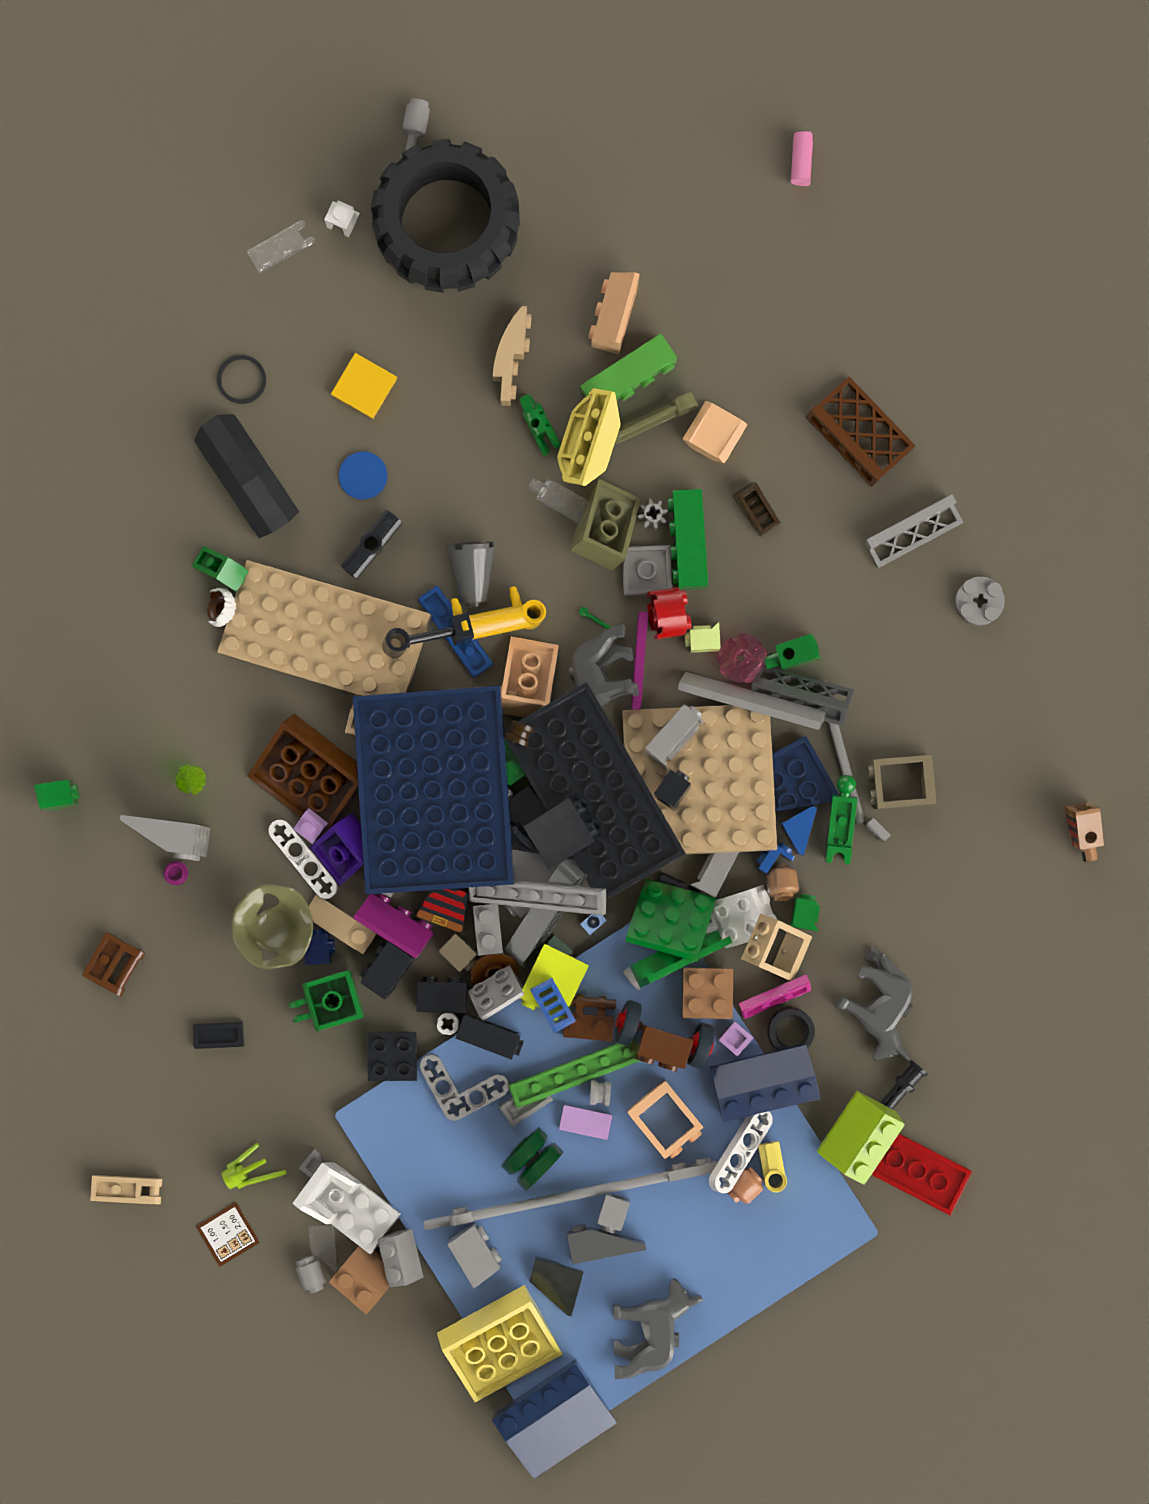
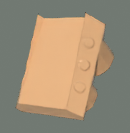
M705 401L684 435L683 440L690 448L715 462L725 463L747 424L717 405Z

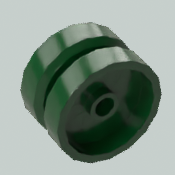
M540 1127L536 1128L528 1137H524L501 1165L509 1175L515 1174L522 1167L525 1168L517 1178V1183L525 1191L533 1186L564 1152L555 1142L550 1143L542 1151L540 1150L548 1137Z

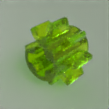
M186 764L175 775L177 788L185 794L192 792L193 795H196L206 785V775L196 765L190 767Z

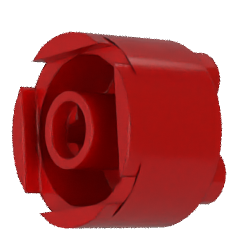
M678 587L647 592V598L651 597V603L647 604L648 621L651 631L656 630L657 634L653 636L655 640L683 636L686 634L687 629H691V618L685 611V605L688 602L685 590L680 591Z

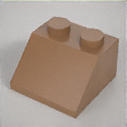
M358 1246L332 1276L329 1283L367 1315L387 1291L389 1282L386 1281V1272L384 1271L385 1267L383 1266L384 1262L382 1261L381 1254L376 1250L369 1254Z

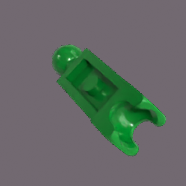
M843 775L838 779L837 788L840 791V795L832 794L825 849V862L831 863L833 856L839 852L843 854V860L846 865L851 863L858 798L850 796V793L856 787V781L850 775Z

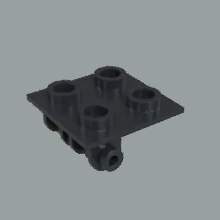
M367 1032L368 1081H417V1032Z

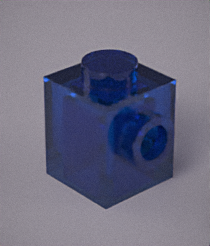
M324 929L313 930L310 945L304 955L305 965L332 963L331 953L336 952L335 938H331L330 934H324Z

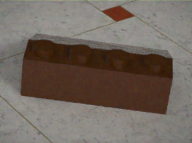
M296 714L291 715L282 722L247 775L299 817H302L305 811L311 809L324 819L328 825L321 833L323 835L331 828L359 791L357 761Z

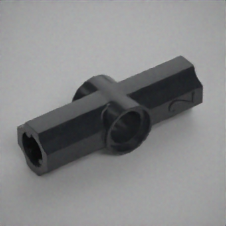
M385 510L370 530L361 537L360 542L341 564V567L352 577L358 579L374 558L381 554L383 547L403 522L394 514ZM370 539L378 541V546L374 550L365 548L366 542Z

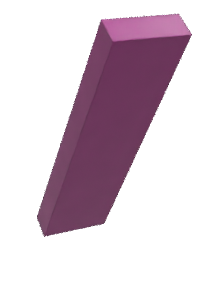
M639 612L637 618L633 683L638 684L639 695H632L631 697L632 710H641L648 612Z

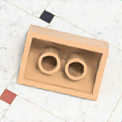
M611 272L609 280L604 279L601 293L605 294L603 303L598 302L595 311L598 321L596 326L591 325L588 339L592 340V348L620 354L638 289L639 273Z

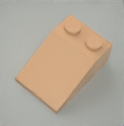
M511 636L501 689L503 714L525 718L550 703L559 645Z

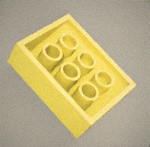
M525 1285L437 1332L443 1353L474 1402L483 1399L563 1355Z

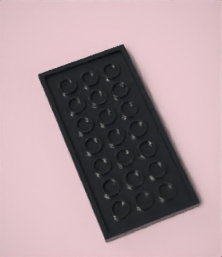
M587 682L518 721L534 728L533 733L528 736V746L523 747L508 740L506 741L546 811L548 812L566 799L579 794L587 802L593 818L601 825L604 836L572 856L578 867L587 874L586 880L591 888L606 889V900L686 854ZM510 726L504 729V736L510 731Z

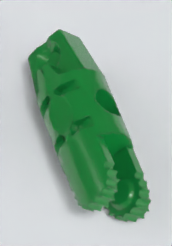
M527 394L520 398L519 401L524 410L522 412L523 418L542 455L546 456L550 452L543 438L545 436H548L556 449L561 447V442L542 405L539 402L536 404L532 395Z

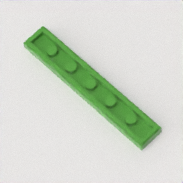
M615 1043L513 1082L508 1086L515 1105L519 1108L637 1063L639 1060L634 1059L635 1054L629 1052L631 1043L628 1046Z

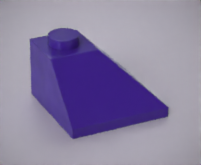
M353 813L333 825L310 847L339 886L364 865L361 823Z

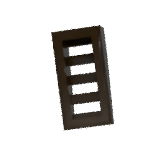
M756 482L749 483L733 494L737 504L759 536H763L781 524ZM753 492L754 496L745 501L743 497ZM758 500L760 502L754 508H749V505ZM764 508L766 512L755 518L754 514ZM768 516L771 518L769 522L760 526L759 522Z

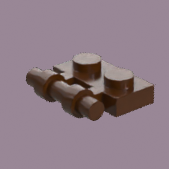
M585 994L574 996L570 1005L576 1006L575 1013H572L576 1021L564 1028L563 1037L612 1042L615 1017L605 1016V1009H615L616 1000L607 999V996H599V998L584 997ZM583 1007L598 1008L597 1015L583 1014Z

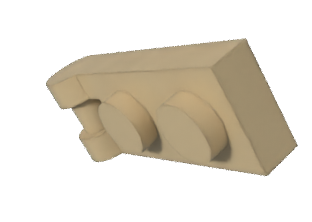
M93 1175L90 1201L161 1204L159 1187L162 1186V1178ZM143 1186L150 1187L149 1195H142Z

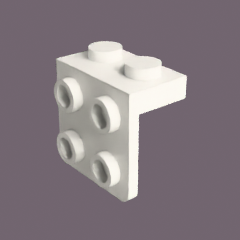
M764 885L716 900L713 916L718 924L719 934L722 939L730 936L733 942L725 946V948L748 942L760 913L777 920L772 912L770 897Z

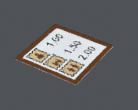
M236 1202L196 1226L219 1267L260 1243Z

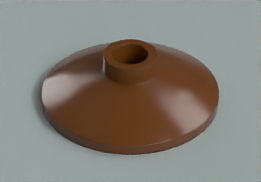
M505 953L484 955L474 963L471 969V982L475 986L509 965L517 977H519L517 962L513 957Z

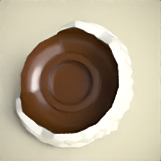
M226 588L212 589L210 591L211 600L207 608L210 619L209 623L213 626L221 627L232 620L235 615V598Z

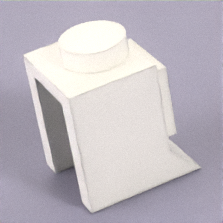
M333 201L324 220L327 228L332 230L333 225H336L343 229L345 236L349 237L360 213L354 211V208L341 201H337V203Z

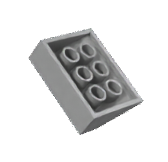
M120 815L122 822L165 851L173 852L174 858L200 861V856L207 857L211 828L197 824Z

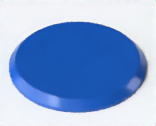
M357 452L347 457L342 463L339 471V481L343 490L348 495L356 499L366 500L377 496L384 489L387 482V469L383 461L375 454Z

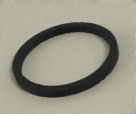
M245 355L234 356L225 361L221 366L217 377L218 387L224 397L231 402L238 404L250 403L263 393L266 386V374L262 365L256 359ZM241 359L255 363L262 373L261 388L253 397L244 400L230 397L224 391L221 383L224 369L231 362Z

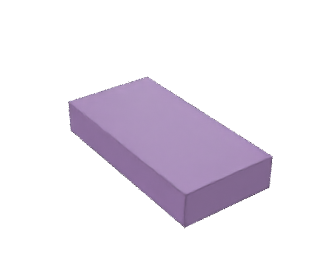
M564 1105L559 1130L607 1140L613 1115Z

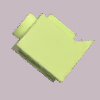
M719 622L712 629L710 625L693 626V629L686 632L685 647H690V653L719 651Z

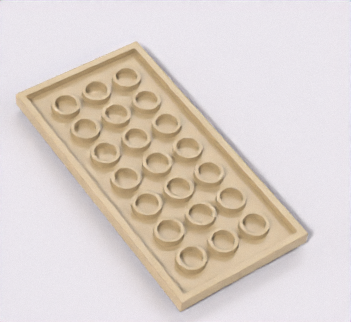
M246 561L244 568L249 570L245 577L244 583L240 585L236 592L234 601L236 603L235 615L226 624L218 649L219 654L359 696L408 692L423 642L410 645V648H407L405 653L398 658L387 656L382 649V643L386 634L394 628L404 629L408 635L427 632L431 614L256 562ZM398 639L390 640L394 647L402 646Z

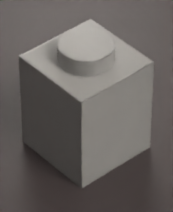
M606 1193L597 1219V1224L601 1225L600 1229L610 1233H615V1230L621 1231L630 1200Z

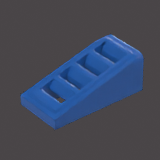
M553 978L530 989L554 1033L576 1021ZM552 987L553 992L542 998L539 996V993ZM557 996V1001L545 1007L543 1002ZM560 1004L562 1005L563 1009L552 1015L549 1014V1010ZM565 1013L567 1014L568 1018L557 1024L554 1023L553 1020Z

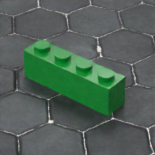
M702 489L674 490L672 497L668 498V512H673V522H669L670 536L675 537V546H671V559L676 560L677 570H672L673 584H678L680 590L707 589L708 572Z

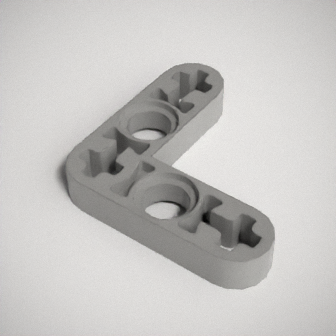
M429 1054L420 1062L421 1072L444 1115L452 1121L462 1119L504 1096L509 1090V1081L506 1076L495 1074L459 1094L439 1056ZM426 1060H436L438 1062V1065L435 1067L437 1073L439 1074L443 1071L445 1075L437 1077L432 1082L430 1077H433L434 1074L431 1069H425L424 1066L427 1065ZM494 1079H497L499 1082L504 1081L503 1091L499 1092L496 1089L490 1092L493 1097L488 1099L487 1092L482 1085L487 1084L488 1089L494 1085ZM441 1080L447 1081L450 1085L449 1092L447 1094L438 1093L436 1090L437 1082ZM479 1090L482 1092L484 1099L480 1104H473L470 1101L469 1095L472 1091ZM465 1096L466 1103L471 1109L467 1111L466 1106L460 1108L458 1116L454 1113L449 1114L450 1103L459 1105L463 1102L460 1097Z

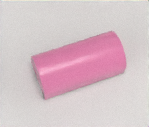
M796 132L793 136L791 183L794 185L809 186L811 182L813 135L811 132Z

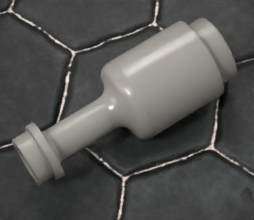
M413 98L406 105L402 126L403 132L408 134L406 150L416 145L418 137L426 134L430 109L428 108L429 103L425 100Z

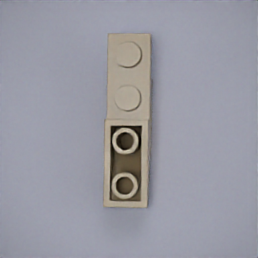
M522 306L514 315L497 349L493 381L502 382L501 406H511V399L516 400L517 385H512L513 375L518 376V361H514V359L524 360V352L529 353L530 338H526V329H531L532 314H527V306Z

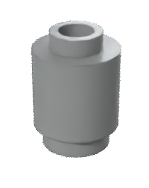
M314 1254L295 1261L297 1265L295 1270L303 1291L309 1290V1293L312 1294L324 1288L322 1284L327 1281L319 1259H316Z

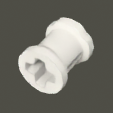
M446 1012L438 1018L437 1028L442 1034L451 1035L458 1030L460 1020L454 1013ZM446 1017L448 1020L452 1018L454 1020L452 1024L454 1029H444L442 1027L445 1023L443 1018Z

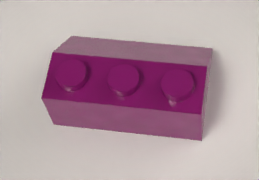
M382 893L377 895L370 894L353 919L414 958H419L434 935V932L430 930L432 925L421 918L418 922L409 917L411 912L400 905L396 909L389 904L391 899Z

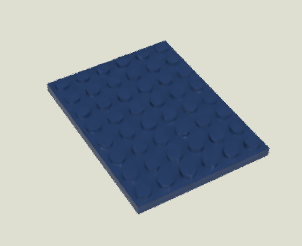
M501 686L353 696L366 894L514 885Z

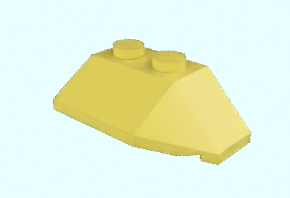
M593 388L589 395L572 411L557 456L564 482L586 486L606 471L621 425L614 392Z

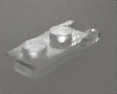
M304 220L296 222L247 250L259 274L315 242L313 236L304 240L298 230L306 225Z

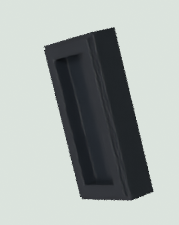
M244 1022L193 1024L194 1049L244 1047Z

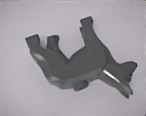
M618 624L606 629L599 637L580 644L573 653L569 674L575 682V688L587 682L600 706L625 694L639 695L637 683H631V679L610 682L603 669L619 658H626L629 661L634 660L632 648L612 644L613 640L625 637L624 624Z
M871 947L865 959L873 961L877 968L862 966L856 976L858 978L866 977L871 979L883 994L876 997L867 1007H863L841 996L835 1007L852 1013L860 1021L862 1027L877 1039L878 1045L874 1049L872 1056L874 1061L894 1057L898 1054L910 1060L908 1053L902 1045L896 1025L901 1016L907 1017L913 1007L910 1004L913 995L911 980L893 964L888 956Z
M674 1278L670 1281L667 1298L649 1300L643 1304L631 1307H624L618 1303H613L614 1319L641 1322L646 1340L631 1346H625L619 1341H614V1355L630 1361L626 1366L614 1365L615 1379H628L645 1372L665 1368L673 1359L674 1348H679V1332H674V1321L682 1316L691 1306L702 1302V1296H691L678 1280Z

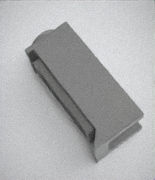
M684 704L645 748L646 753L666 770V760L670 761L699 729V725H703L702 714L693 706L688 708Z
M739 852L710 853L696 878L699 882L693 883L691 886L712 897H716Z

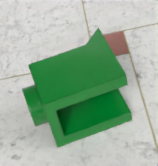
M801 894V898L794 899L791 927L820 932L814 922L818 923L820 905H817L818 901H815L816 896Z

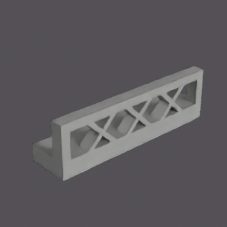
M953 494L867 539L864 545L876 567L880 568L961 525L963 520L954 506L957 502ZM949 509L955 522L949 525L939 523L940 514ZM936 516V520H935V521L929 520V519H931V518H933V517ZM923 522L934 525L931 535L917 534L919 525ZM937 526L942 527V529L936 531ZM915 527L914 532L908 531V530H910V529H912V528ZM901 534L913 536L910 546L905 548L896 545L898 536ZM916 537L921 539V540L915 542V538H916ZM894 538L893 544L888 543V541ZM880 545L891 547L889 557L880 561L874 548ZM894 549L900 550L899 552L893 554Z

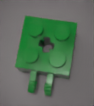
M352 969L302 984L306 998L288 1003L289 1008L293 1009L301 1007L303 1004H308L310 1013L295 1016L293 1022L297 1023L312 1018L316 1032L365 1017ZM330 994L339 997L340 1002H337V1007L328 1003V999L331 998Z

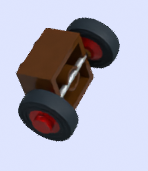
M628 1000L616 1019L615 1041L626 1046L631 1043L629 1052L635 1054L634 1059L652 1065L654 1060L659 1061V1067L674 1072L677 1071V1068L685 1069L687 1063L696 1068L704 1066L714 1046L713 1026L700 1023L693 1036L687 1039L643 1025V1022L640 1021L642 1005L632 1000Z

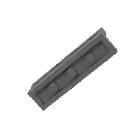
M761 663L751 689L755 692L826 711L824 721L840 726L845 724L848 708L854 694L853 689L775 667L767 669L766 665ZM765 673L772 675L775 679L767 680L761 677ZM793 681L796 682L798 686H788L785 682ZM810 688H818V689H820L822 692H820V693H813V692H811L809 689H810ZM833 695H843L846 696L845 701L835 699Z

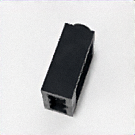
M468 1013L464 1015L455 1038L511 1060L513 1055L519 1056L524 1043L520 1039L521 1033L486 1020L482 1021L481 1018Z

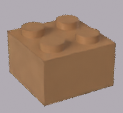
M682 967L681 1017L733 1019V969Z

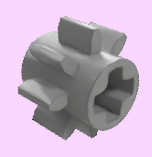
M649 499L647 507L640 505V509L644 514H640L638 519H644V528H647L648 525H653V528L657 530L659 522L662 524L666 523L662 515H666L668 510H662V501L654 504ZM651 509L655 513H659L655 520H652L651 516H647Z

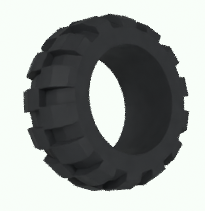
M450 139L432 140L433 145L420 148L417 144L402 152L403 158L396 164L394 162L390 163L380 176L381 183L379 188L374 191L372 198V227L380 252L386 262L396 269L400 277L410 284L416 282L424 285L425 290L443 293L444 289L458 288V292L474 288L475 283L483 278L489 280L502 268L505 258L511 256L518 240L517 233L520 225L519 200L514 183L510 182L506 169L495 157L484 155L482 148L468 142H463L462 146L451 144ZM440 180L459 181L473 187L484 197L491 210L488 225L479 239L469 247L453 253H436L421 248L407 236L402 228L403 213L411 197L422 187Z

